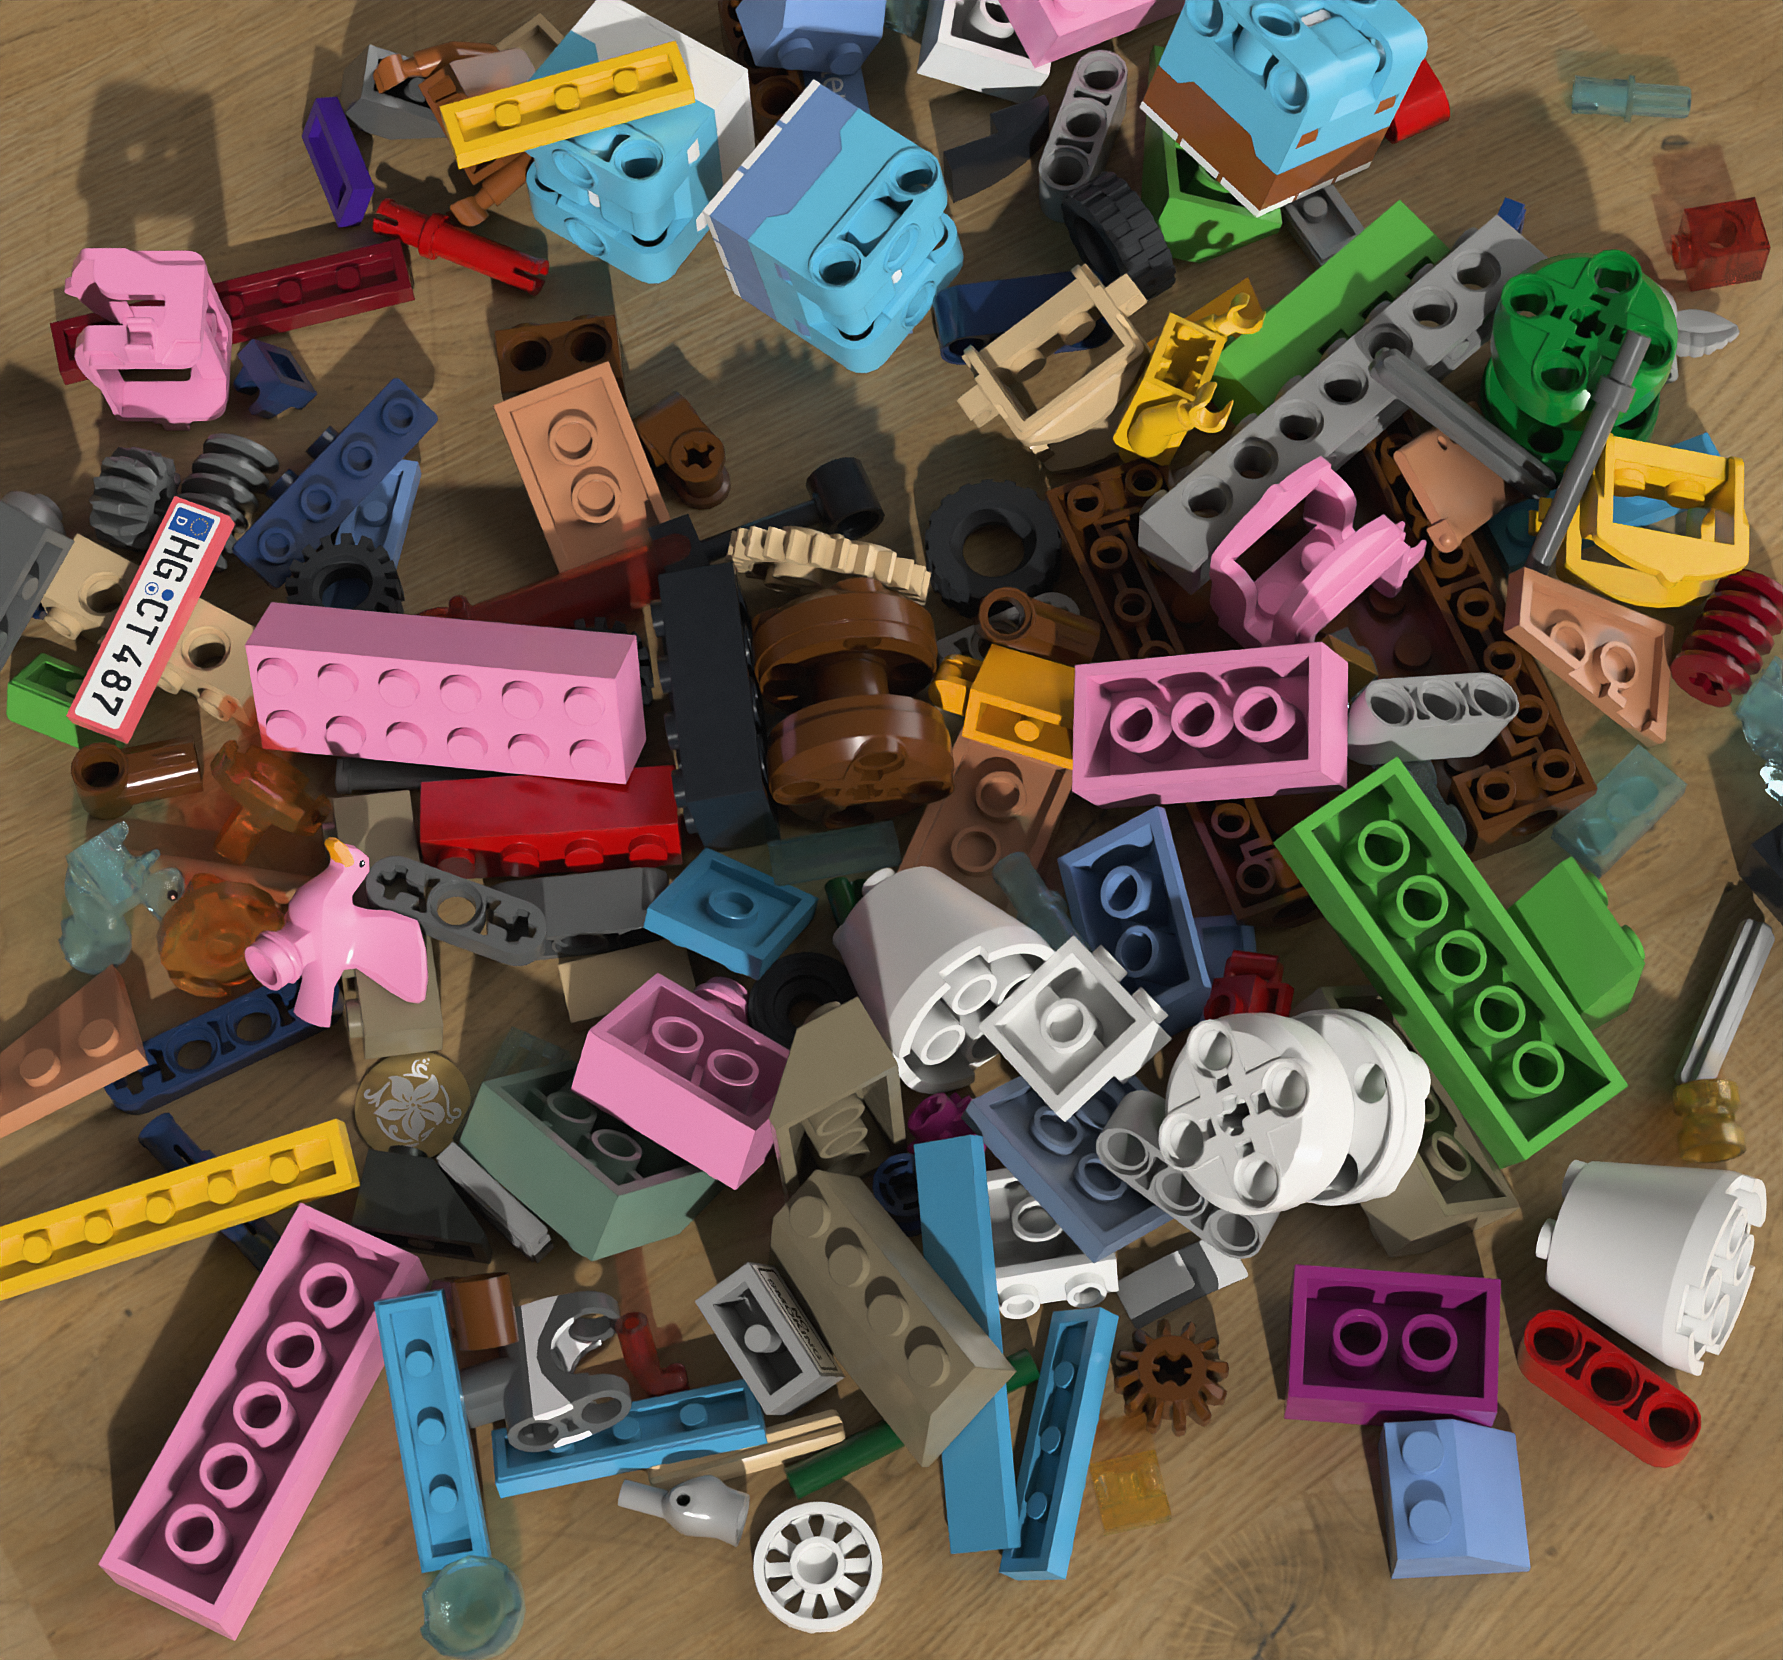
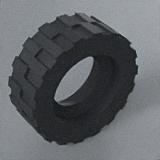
M1105 171L1062 198L1061 210L1063 211L1064 223L1068 228L1072 243L1075 245L1082 262L1086 263L1092 271L1099 272L1104 276L1106 287L1124 274H1128L1148 302L1175 284L1176 278L1174 274H1176V269L1172 262L1173 257L1160 228H1158L1153 219L1154 217L1142 203L1138 194L1128 186L1125 180L1117 177L1116 173Z
M993 479L981 480V483L971 485L968 483L959 487V491L953 495L948 494L941 500L939 509L932 512L929 518L930 528L929 530L926 529L925 533L927 571L931 572L930 584L934 592H939L942 596V602L950 609L954 607L960 611V615L971 619L979 601L998 588H1017L1031 598L1053 592V584L1055 581L1058 582L1061 572L1062 538H1060V529L1047 501L1039 499L1037 492L1029 487H1026V489L1017 486L1016 482L1009 480L1004 482H993ZM987 525H1001L1013 530L1020 537L1024 545L1022 561L1013 571L1002 576L989 577L975 572L968 566L963 556L964 543L972 532ZM1001 600L993 602L988 611V618L1010 609L1014 605Z

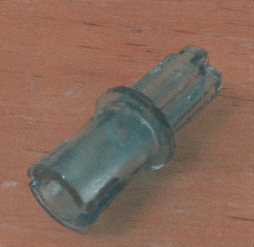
M1630 74L1627 80L1575 75L1572 88L1571 114H1599L1624 117L1623 121L1630 123L1632 115L1684 119L1690 113L1692 92L1687 86L1635 83V75Z

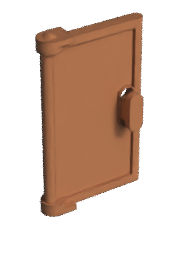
M1470 401L1467 403L1485 418L1476 402ZM1435 426L1393 454L1396 464L1432 525L1426 529L1438 550L1445 553L1455 550L1460 546L1465 537L1511 503L1526 497Z

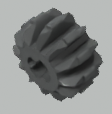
M118 447L111 457L104 458L101 465V474L99 477L93 478L95 484L94 494L88 499L93 504L89 521L90 525L95 527L98 540L107 542L112 547L134 552H139L140 550L148 551L174 496H178L177 490L181 483L180 474L175 472L173 459L163 457L158 452L138 447Z

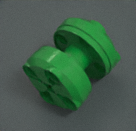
M1612 249L1603 250L1597 254L1568 253L1541 260L1507 281L1503 286L1494 314L1490 338L1491 357L1482 376L1478 406L1489 422L1555 473V485L1559 486L1562 480L1564 468L1570 462L1596 401L1591 399L1599 377L1601 374L1608 375L1628 329L1651 337L1652 340L1632 383V386L1637 388L1627 412H1619L1611 433L1616 437L1649 443L1657 421L1660 391L1670 374L1677 349V322L1672 306L1663 291L1651 278L1642 272L1637 260L1624 251ZM1608 287L1618 291L1619 293L1606 292L1601 288ZM1516 311H1528L1536 316L1527 317L1518 314ZM1627 423L1633 426L1635 429L1625 430L1619 428L1617 425ZM1541 445L1550 448L1554 452L1545 454L1534 450L1532 447Z

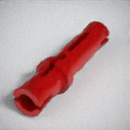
M389 197L380 203L376 213L398 222L385 218L384 221L374 218L373 232L392 239L400 238V242L418 248L419 255L430 260L441 257L524 290L532 296L538 295L545 284V280L529 275L524 271L533 275H539V273L548 275V260L544 258L539 259L451 224L450 217L435 212L430 216L397 203Z

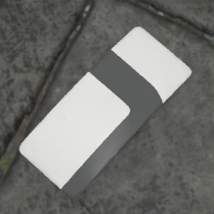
M1201 1240L1118 1281L1119 1291L1116 1292L1134 1327L1140 1329L1190 1302L1247 1278L1248 1272L1241 1259L1228 1257L1204 1240Z

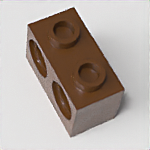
M585 314L577 316L570 321L541 325L527 322L518 324L511 329L495 331L503 401L609 361L626 407H628L621 344L615 314L607 316ZM589 357H600V358H601V359H599L598 361L593 362V363H582V362H581V361H583L584 359L589 358ZM530 365H541L540 368L534 371H521Z

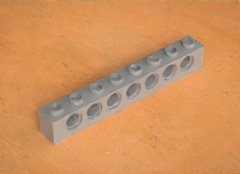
M1495 215L1479 230L1476 227L1466 230L1457 239L1450 254L1436 266L1430 263L1421 268L1410 281L1407 291L1393 303L1386 300L1376 306L1366 318L1361 330L1348 341L1345 338L1336 340L1324 352L1319 365L1304 378L1300 375L1291 378L1280 389L1274 403L1259 416L1256 413L1246 416L1235 427L1230 440L1214 454L1210 451L1201 454L1190 465L1184 479L1169 492L1160 490L1149 498L1139 513L1138 547L1184 590L1192 595L1210 579L1209 572L1213 552L1240 520L1261 500L1270 486L1279 484L1297 469L1320 456L1325 458L1331 464V469L1336 472L1410 408L1370 377L1368 366L1375 359L1377 351L1383 347L1397 349L1434 379L1441 382L1490 340L1496 307L1500 300L1503 286L1507 281L1531 265L1548 257L1498 215ZM1475 284L1483 289L1473 290L1463 285ZM1433 321L1439 324L1440 326L1428 327L1420 324L1419 322ZM1344 395L1351 398L1352 401L1337 402L1330 397ZM1288 433H1301L1306 435L1308 439L1295 441L1284 435ZM1252 470L1263 474L1264 477L1248 479L1239 473ZM1199 509H1211L1219 513V515L1212 518H1203L1193 512Z

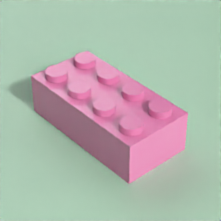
M1323 642L1075 665L1072 792L1101 809L1347 790L1348 662Z

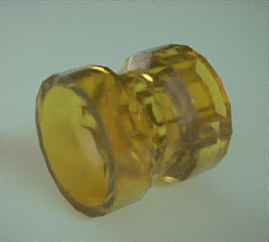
M1718 1078L1700 1079L1681 1084L1673 1089L1674 1113L1682 1119L1684 1126L1677 1135L1678 1152L1682 1160L1692 1163H1717L1738 1158L1745 1153L1747 1149L1745 1132L1735 1122V1113L1741 1107L1740 1091L1736 1082Z

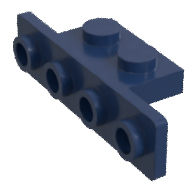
M399 378L392 379L340 433L330 425L305 452L313 461L299 476L289 468L266 491L264 495L273 503L232 546V552L271 589H279L286 582V577L290 578L292 576L289 567L293 560L305 562L301 550L309 544L316 550L321 545L319 538L330 535L437 423V414Z

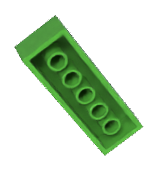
M1398 756L1292 827L1273 842L1500 1169L1525 1161L1629 1086Z

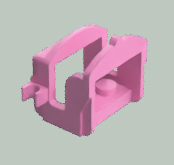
M126 248L82 249L73 261L71 277L65 279L64 292L70 296L78 297L94 313L113 323L122 325L86 326L77 337L74 357L77 366L83 374L102 391L115 418L119 421H153L155 424H162L166 431H190L192 421H212L221 417L226 410L227 401L229 400L233 328L230 317L224 310L208 274L207 265L202 256L193 251H130ZM126 300H164L165 306H129ZM191 367V377L187 381H124L118 369H186Z
M1320 456L1297 469L1279 484L1270 486L1261 500L1240 520L1213 552L1209 572L1212 581L1210 605L1219 617L1218 625L1245 649L1314 643L1315 635L1369 585H1372L1377 591L1389 598H1393L1402 588L1403 580L1408 577L1409 570L1424 556L1427 542L1426 540H1421L1417 546L1410 548L1404 542L1406 535L1404 532L1405 523L1400 521L1394 524L1385 515H1381L1355 532L1353 529L1357 505L1355 495L1348 484L1331 469V464ZM1306 497L1303 521L1310 532L1254 582L1235 560Z

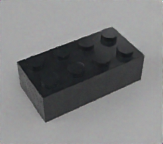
M733 561L659 574L658 581L661 599L651 600L650 607L655 634L657 638L662 637L664 655L657 656L660 682L663 693H669L672 711L664 713L666 734L670 750H676L679 769L671 771L672 785L677 807L683 808L687 831L689 834L699 833L704 848H710L718 853L782 842L778 809L768 785L766 755L768 752L767 728L763 711V698L754 672L752 618Z

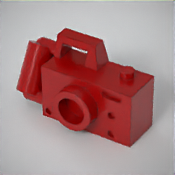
M1233 950L1232 955L1226 960L1223 977L1213 979L1211 994L1204 1007L1205 1020L1242 1013H1272L1289 1018L1294 988L1288 983H1282L1284 966L1280 963V956Z

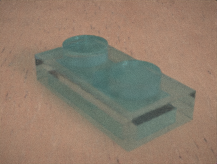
M1639 744L1596 785L1598 790L1594 796L1568 813L1553 828L1551 839L1599 879L1684 795L1687 783Z

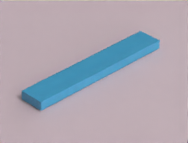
M965 1135L914 1144L924 1258L1003 1354L983 1136ZM1005 1384L942 1452L951 1554L1021 1547L1007 1388Z

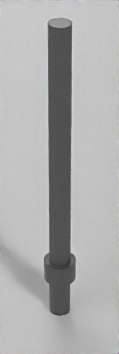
M1628 329L1608 375H1600L1591 399L1596 401L1523 567L1548 575L1619 412H1627L1637 388L1632 386V383L1652 340L1651 337Z

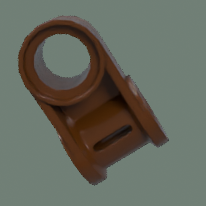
M673 391L632 419L650 468L663 478L680 497L682 502L691 508L702 510L720 505L727 498L731 484L730 475L724 466L726 462L725 448L721 440L703 423L691 404L679 392Z

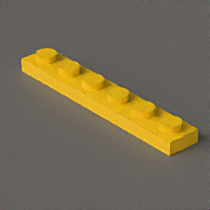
M333 1119L1 1226L0 1301L298 1206L300 1203L305 1204L360 1186L345 1122Z

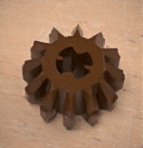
M1164 1318L1158 1320L1157 1339L1155 1340L1147 1332L1137 1329L1132 1333V1343L1136 1351L1120 1350L1117 1354L1116 1365L1125 1373L1114 1378V1391L1117 1394L1130 1396L1124 1405V1413L1128 1418L1137 1417L1146 1411L1149 1412L1146 1430L1151 1434L1157 1433L1162 1419L1171 1420L1172 1431L1175 1436H1184L1186 1433V1416L1189 1415L1197 1424L1205 1427L1211 1422L1212 1416L1207 1404L1217 1406L1224 1405L1227 1391L1218 1382L1228 1377L1229 1365L1221 1360H1211L1218 1351L1219 1345L1214 1337L1206 1338L1194 1344L1196 1325L1192 1321L1187 1322L1182 1327L1180 1336L1171 1335V1325L1168 1320ZM1164 1369L1170 1375L1182 1371L1184 1373L1183 1385L1179 1387L1172 1380L1161 1385L1159 1383L1160 1370Z

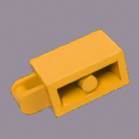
M993 643L984 661L960 654H950L943 658L928 688V696L931 702L938 708L965 716L962 731L963 737L1072 770L1075 668Z

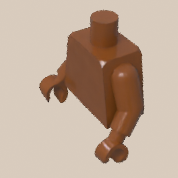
M449 41L412 52L414 57L406 60L402 59L401 54L389 55L378 64L373 73V78L379 94L407 78L420 76L427 78L418 86L447 137L439 106L525 83L537 70L534 69L526 52L520 48L500 51L491 43ZM525 151L464 168L472 185L484 180L482 187L475 196L466 197L452 204L450 211L445 212L446 215L450 217L455 226L466 230L480 224L489 216L486 211L493 204L498 207L526 183V174L534 162V158Z

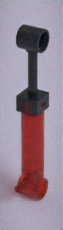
M843 457L821 465L810 474L805 485L810 495V500L703 540H699L689 514H685L647 528L649 540L473 605L468 602L465 596L455 595L449 600V607H435L424 610L416 615L561 628L564 626L565 629L575 630L573 621L584 618L587 629L594 626L595 617H606V621L649 606L651 600L661 599L658 581L659 574L710 566V563L725 558L728 552L732 531H737L738 528L750 530V526H755L768 530V527L782 530L784 526L806 528L819 523L828 535L841 534L846 539L854 541L877 529L883 522L885 514L861 461L854 457Z

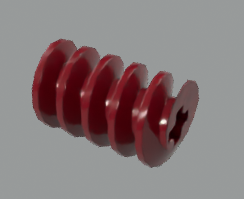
M1742 569L1737 573L1721 577L1715 587V593L1710 595L1704 606V613L1698 616L1692 627L1693 633L1686 637L1681 647L1682 652L1676 655L1670 666L1671 676L1677 685L1695 699L1718 708L1730 705L1732 702L1731 694H1747L1753 684L1749 675L1759 673L1764 664L1761 656L1769 654L1775 644L1772 636L1779 635L1783 630V586L1763 574L1748 569Z

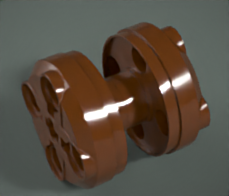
M857 577L839 581L829 589L800 596L780 608L764 611L753 618L751 621L753 636L752 656L754 672L759 682L761 694L771 705L783 711L793 713L779 722L772 729L767 739L766 769L770 793L776 802L803 818L821 822V825L827 830L848 832L866 828L875 821L905 814L923 804L940 801L949 797L954 792V758L950 733L945 726V719L934 706L922 700L912 698L931 683L937 670L936 658L938 648L934 621L925 608L900 593L884 589V585L876 579Z

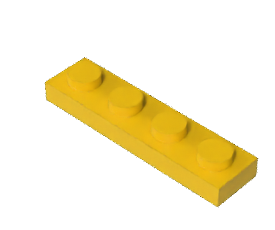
M675 40L439 106L458 168L462 169L695 103L693 84Z

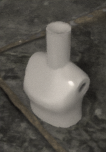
M712 1475L690 1479L676 1485L669 1491L625 1479L618 1498V1506L664 1518L674 1529L683 1535L716 1538L735 1547L739 1545L750 1503L749 1494L726 1486L719 1478Z

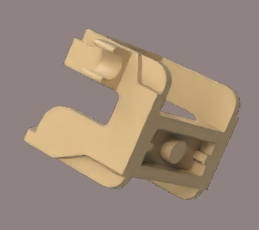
M1086 263L1081 267L1077 264L1071 269V272L1076 277L1073 282L980 352L972 345L964 349L965 354L961 357L974 374V379L978 384L963 394L957 402L970 421L973 420L976 426L980 428L1000 414L1015 436L1025 446H1028L1053 474L1085 470L1106 462L1116 455L1119 456L1120 446L1116 445L1112 438L1131 391L1137 384L1151 352L1147 343L1128 319L1130 315L1147 303L1146 298L1128 274H1124L1105 287ZM1104 316L1124 344V347L1039 411L1029 416L1009 386L1015 381L1023 382L1034 377L1044 368L1046 358L1065 344L1073 345L1086 338L1094 330L1095 322Z

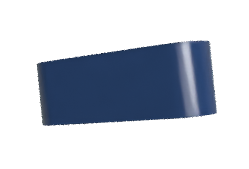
M1071 271L962 284L940 291L934 297L933 308L942 359L951 364L967 365L961 357L965 354L964 349L972 345L980 352L1073 282L1076 277ZM1092 271L1106 287L1104 276L1099 272ZM1102 316L1095 322L1094 330L1086 338L1073 345L1065 344L1053 354L1097 348L1106 344L1112 338L1114 330L1104 316Z

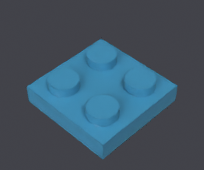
M706 847L648 906L643 928L667 938L677 946L686 947L721 963L733 972L747 975L758 981L814 919L819 898Z

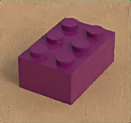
M1295 1264L1290 1286L1284 1419L1383 1426L1384 1423L1455 1419L1491 1428L1497 1415L1501 1279Z

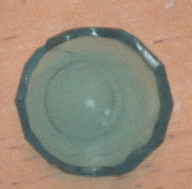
M468 1555L445 1565L430 1584V1587L422 1593L424 1625L419 1630L422 1637L441 1655L451 1659L487 1660L502 1655L517 1640L525 1620V1594L519 1576L507 1565L492 1557Z

